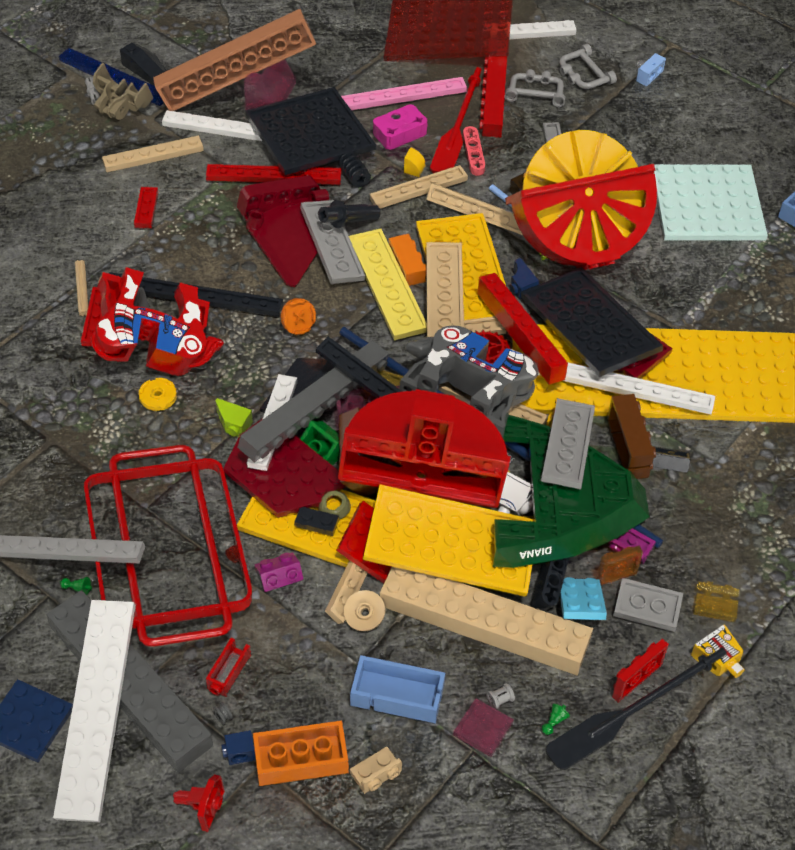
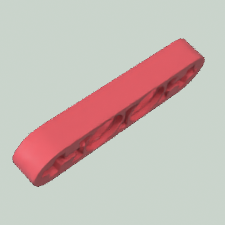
M473 126L465 127L463 130V141L469 169L473 175L480 176L485 172V160L478 130Z

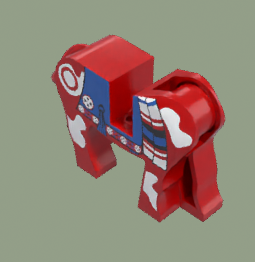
M126 267L121 277L105 272L102 273L98 281V288L102 296V318L99 320L96 330L91 336V345L95 352L103 359L127 362L138 343V339L147 340L150 342L146 367L171 375L182 376L190 372L192 368L206 364L223 347V340L213 336H205L204 329L207 326L210 302L198 299V287L179 283L174 293L179 308V317L177 319L157 310L133 305L144 272Z

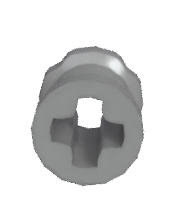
M507 683L493 692L491 690L487 692V699L495 710L499 708V705L515 700L514 692Z

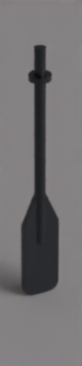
M722 647L707 657L702 654L698 657V663L627 708L594 714L550 742L546 749L547 755L558 769L566 770L614 740L629 716L703 669L707 672L712 670L711 664L727 655V652Z

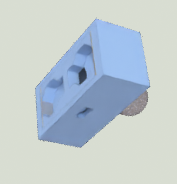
M655 53L646 62L638 60L636 62V67L638 68L636 81L648 86L664 71L666 58Z

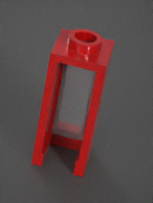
M230 638L206 677L207 689L212 694L227 697L229 690L247 660L251 657L250 645L246 644L243 650L236 648L235 639Z

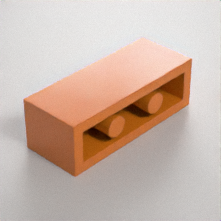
M404 234L389 238V246L408 285L426 282V264H423L421 253L417 252L416 243L411 239L410 235Z

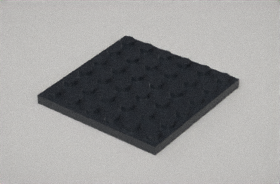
M335 87L245 110V116L284 175L338 161L343 154L349 151H354L359 155L376 150L375 142Z

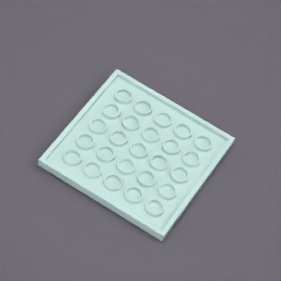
M655 165L657 203L664 240L767 239L768 235L751 165Z

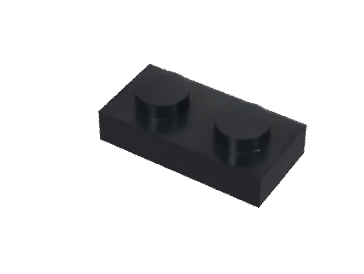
M302 507L299 509L294 525L298 528L334 536L339 516Z

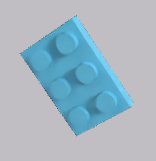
M565 578L560 592L563 619L606 620L607 612L600 579Z

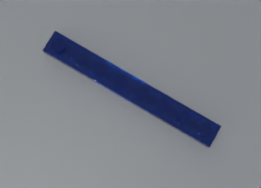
M68 48L59 55L61 62L94 76V73L102 63L71 48ZM105 64L111 78L117 84L122 79H125L128 86L132 82L137 91H139L144 83H147ZM147 83L153 96L151 102L161 106L164 101L155 86Z

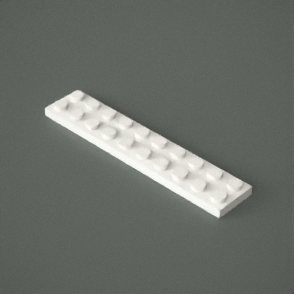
M91 600L53 816L55 820L101 822L136 606L134 602Z

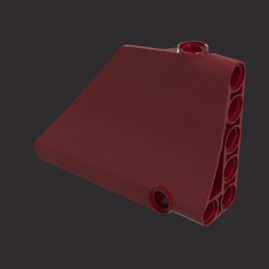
M312 176L244 186L240 191L237 202V209L247 222L246 228L284 283L290 287H296L318 254L300 209L301 203L329 201L328 191L320 189Z

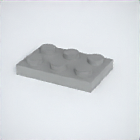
M622 578L613 616L675 632L683 593Z

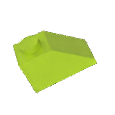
M218 398L216 399L217 414L225 432L231 436L239 437L253 422L252 410Z

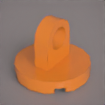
M294 298L288 301L281 311L283 327L295 335L307 333L316 321L314 306L302 298Z

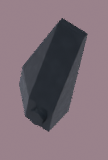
M131 42L120 49L122 65L154 87L153 77L167 71L158 57L145 47Z

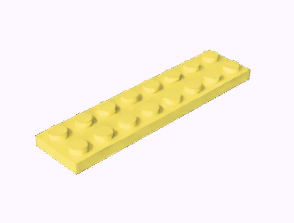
M382 229L349 236L365 274L366 281L393 339L398 340L426 333L427 323Z

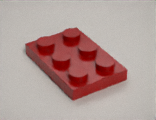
M663 638L658 643L653 642L646 649L645 654L636 656L627 669L624 667L617 673V681L613 686L612 698L618 703L662 666L669 645Z

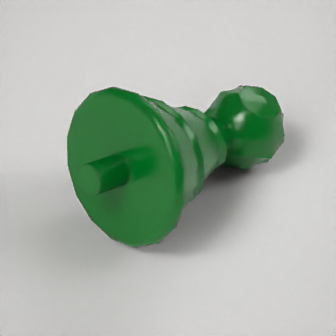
M89 577L72 582L68 578H63L60 581L61 588L68 589L70 587L75 592L82 590L86 596L92 589Z
M555 703L552 704L550 719L547 724L542 725V732L544 734H552L554 725L570 718V714L565 710L566 706L564 704L562 707Z

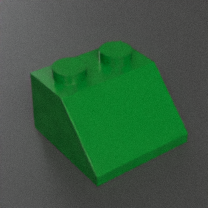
M311 420L300 440L333 466L340 458V434L323 421Z

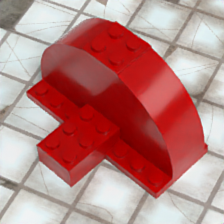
M416 389L415 391L396 392L377 398L355 414L348 427H345L338 479L374 487L385 485L442 499L497 508L501 499L511 456L507 455L505 442L496 426L475 407L455 398L453 395ZM358 453L390 458L402 467L362 457ZM458 470L486 475L487 478L445 476L442 473ZM418 473H422V474H424L426 477H425V478H419V477L417 476V474H418Z

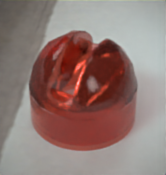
M236 545L225 550V554L233 563L239 561Z

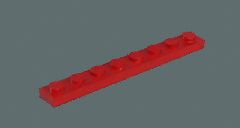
M207 164L206 181L270 182L312 176L317 184L341 185V168L313 167L284 175L279 166Z

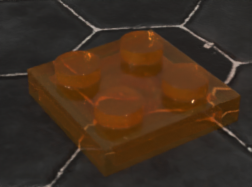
M640 545L627 547L622 551L610 552L602 556L597 579H600V584L603 585L636 575L643 554Z

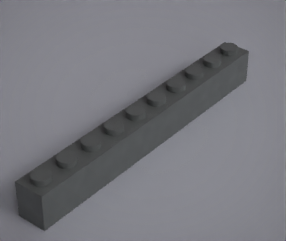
M373 340L353 354L376 372L384 370L388 364L389 353ZM336 367L243 433L240 436L238 448L254 463L260 458H265L272 449L279 448L284 440L288 437L292 438L299 429L307 427L311 420L319 418L326 409L334 407L338 400L346 398L350 391L358 389L360 385Z

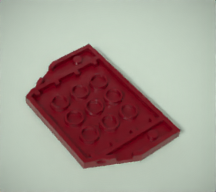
M240 434L224 466L225 474L277 518L287 516L290 513H298L302 507L309 508L314 506V508H317L322 501V497L328 491L340 492L346 487L338 479L339 470L296 435L292 438L288 437L279 448L274 449L268 469L264 471L248 468L247 462L249 457L238 448L239 439L242 435Z

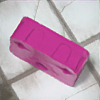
M412 104L373 120V135L388 150L395 149L427 134V118Z

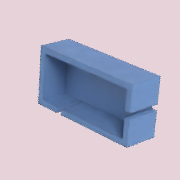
M360 655L350 692V706L369 710L370 706H374V711L436 723L445 684V673Z

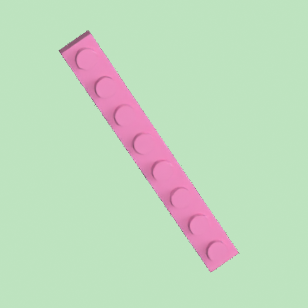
M463 77L341 97L351 110L463 93L467 92V86Z

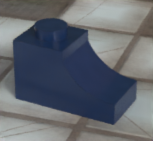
M521 258L516 259L513 270L515 275L511 276L510 291L521 300V291L539 285V280Z

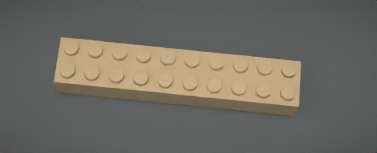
M397 567L391 568L380 591V597L384 602L385 608L577 676L593 631L591 627L563 619L562 617L454 580Z

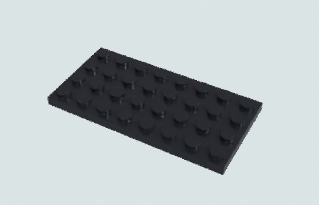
M583 268L521 291V298L598 377L663 351V345Z

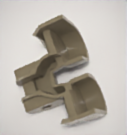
M101 63L94 73L93 85L101 94L94 103V106L101 114L105 113L109 118L113 117L121 120L126 116L129 109L137 111L140 108H146L153 100L147 83H144L139 91H137L132 82L128 86L125 79H122L117 84L111 78L104 63Z

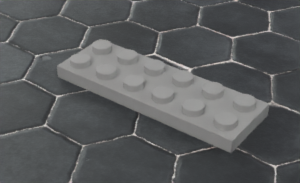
M334 200L302 202L300 209L330 283L364 281L365 274L345 226L335 228L330 222L322 223L318 218L319 209L330 206Z
M557 398L541 478L542 482L581 489L595 410L594 405Z

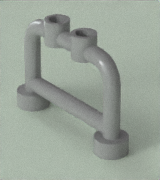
M588 43L581 45L580 50L566 54L559 60L561 66L560 73L562 76L569 75L568 82L570 85L577 84L580 88L591 89L604 83L611 85L617 82L614 71L604 74L589 56L592 55V49ZM580 56L599 79L588 83L583 82L580 75L572 70V66L567 64L566 61Z
M529 69L526 73H517L511 77L509 88L505 91V99L513 102L517 99V95L552 98L554 106L562 107L565 104L564 84L560 78L551 76L548 71L542 72L541 75H536L534 70ZM519 79H523L528 83L541 81L544 85L555 83L557 84V92L516 88V81Z

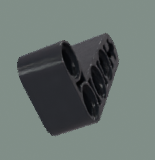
M569 558L542 562L532 598L534 608L546 611L557 604Z

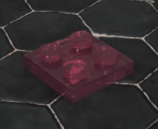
M475 699L454 730L453 736L492 757L512 726L514 719Z

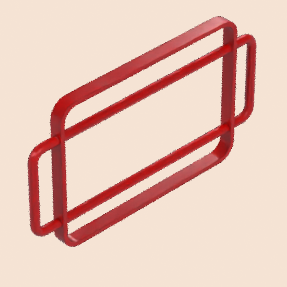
M174 445L115 454L109 460L110 471L93 474L84 482L91 539H96L89 497L91 487L97 484L112 482L121 540L130 541L120 481L191 471L220 601L219 604L143 616L134 563H126L132 602L136 605L132 629L137 628L140 642L150 647L225 635L232 628L231 613L245 610L250 606L252 602V586L223 466L219 461L212 458L196 459L193 449L186 445ZM180 452L186 453L188 456V461L123 470L117 469V463L122 460ZM199 470H215L220 477L247 591L246 597L238 601L228 602ZM95 561L101 600L106 601L100 562ZM223 615L224 625L219 628L150 638L146 634L145 627Z

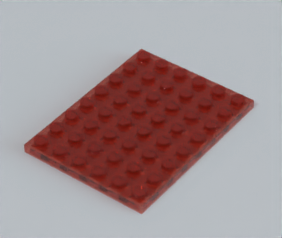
M392 0L384 61L509 56L513 0Z

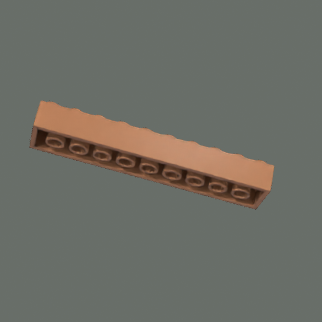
M298 9L153 77L155 88L168 110L175 111L316 45V41L301 9Z

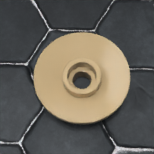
M368 590L358 591L347 599L343 611L344 618L353 629L370 631L380 625L384 619V602L375 592ZM364 610L369 611V614L367 616L362 615V612Z

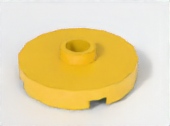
M165 378L148 380L139 389L141 404L153 411L165 410L171 407L177 398L175 385Z

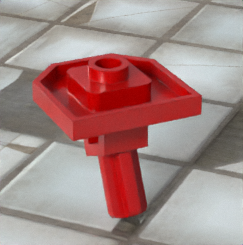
M214 774L208 780L205 788L192 787L190 791L179 790L173 794L174 803L190 805L194 810H198L197 817L202 831H209L217 810L221 808L225 792L222 778Z

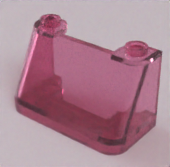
M286 59L265 68L262 74L251 73L246 77L244 81L246 110L288 99L295 86L296 77Z

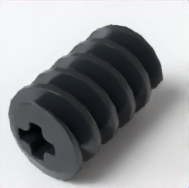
M349 151L342 155L339 160V166L352 185L357 188L367 185L371 179V174H369L368 169L354 151Z

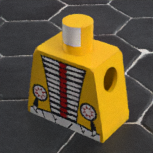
M722 625L694 645L691 656L697 661L698 657L702 654L707 657L722 647L725 649L727 655L711 664L712 670L710 671L716 676H720L728 670L737 678L744 672L745 669L739 664L743 655V649L725 625Z

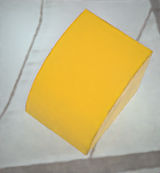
M410 147L404 158V173L420 177L425 168V159L420 152Z

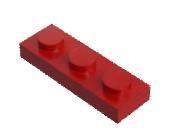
M158 187L140 188L134 219L135 228H152L158 198Z

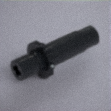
M334 200L330 206L319 209L318 218L322 223L330 222L333 227L342 228L346 226V222L377 220L381 212L378 205H345L344 201Z

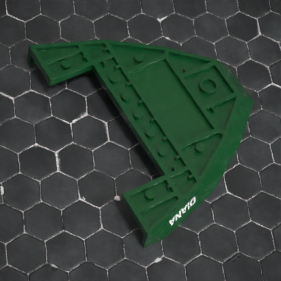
M509 415L503 436L504 442L529 444L534 522L494 519L495 554L493 567L516 568L574 557L617 539L650 517L646 489L629 470L591 446H588L581 489L542 482L541 478L551 427Z

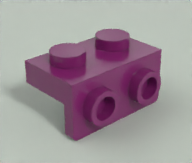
M632 528L617 539L608 542V544L615 552L620 553L622 551L627 554V558L635 563L640 561L644 564L656 541Z
M293 552L283 553L279 557L264 559L260 563L254 564L265 592L303 580L300 562Z

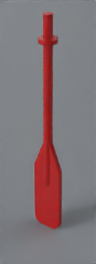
M476 67L474 74L469 76L468 83L470 85L454 127L444 134L439 141L430 165L432 173L453 168L456 165L463 146L460 127L475 87L481 83L479 76L482 69L480 67Z

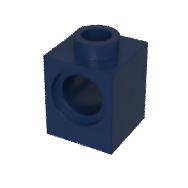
M251 730L224 735L226 744H221L223 758L228 757L229 765L256 760Z

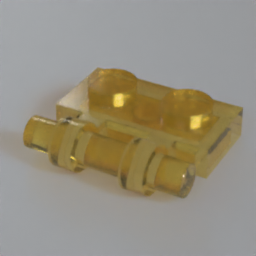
M698 581L697 590H703L704 594H696L694 615L736 622L738 600H732L730 596L738 597L739 589L732 588L731 585L726 584L725 586H720L710 581H706V583ZM712 592L723 594V598L711 596Z

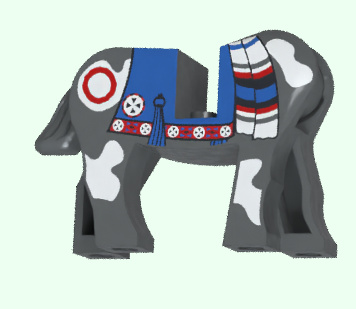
M453 325L439 329L434 337H425L407 343L406 350L408 353L425 359L415 363L400 380L399 389L402 392L419 389L437 393L439 384L449 382L459 390L472 396L470 405L489 418L503 438L510 410L533 395L535 390L533 380L537 378L539 371L536 363L529 356L508 348L503 351L493 365L486 362L490 340L464 327Z

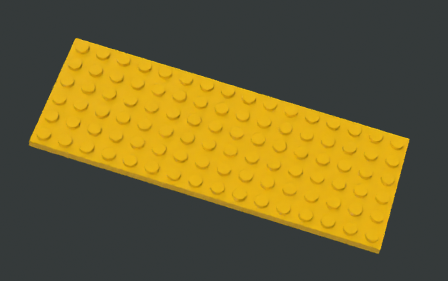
M537 324L568 363L589 367L549 325ZM646 328L651 334L673 349L669 356L641 379L714 395L715 401L712 414L710 415L636 398V401L640 402L641 415L645 418L795 423V333ZM512 338V350L523 353ZM616 370V371H613V372H612V373L624 375V374L621 373L619 370ZM538 375L533 380L535 384L533 395L520 404L543 414H550L555 410L557 398L594 405V416H608L611 397L623 394L566 381L549 385L542 376Z

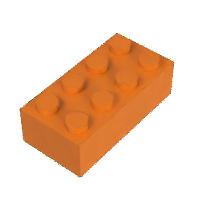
M342 720L253 733L259 786L349 773Z

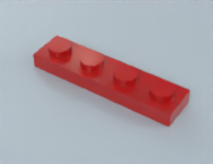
M98 287L92 288L81 337L82 346H92L91 336L96 330L99 320L102 318V296Z

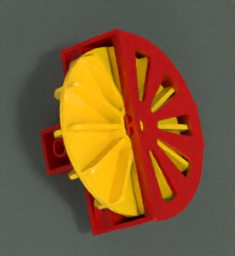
M589 130L570 131L549 140L535 153L524 173L522 190L506 197L505 202L506 205H512L516 223L523 236L543 256L564 265L576 266V268L582 267L584 270L615 264V260L620 259L621 255L632 249L642 239L652 222L657 202L655 165L650 164L638 167L631 156L632 152L627 151L624 146L605 133Z

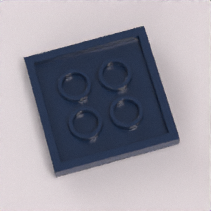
M17 679L0 704V745L39 763L72 713L73 704Z

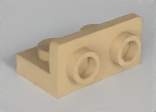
M385 747L350 768V774L365 794L370 790L375 791L384 781L396 778L402 771V761L400 758L396 759L389 748Z

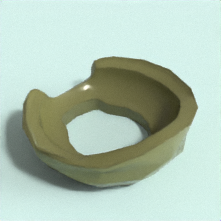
M328 491L322 497L318 508L319 511L338 515L339 519L349 513L351 503L344 493ZM331 496H338L342 500V504L335 510L327 508L326 501Z

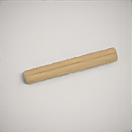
M77 260L75 262L78 311L80 316H86L88 295L85 262Z

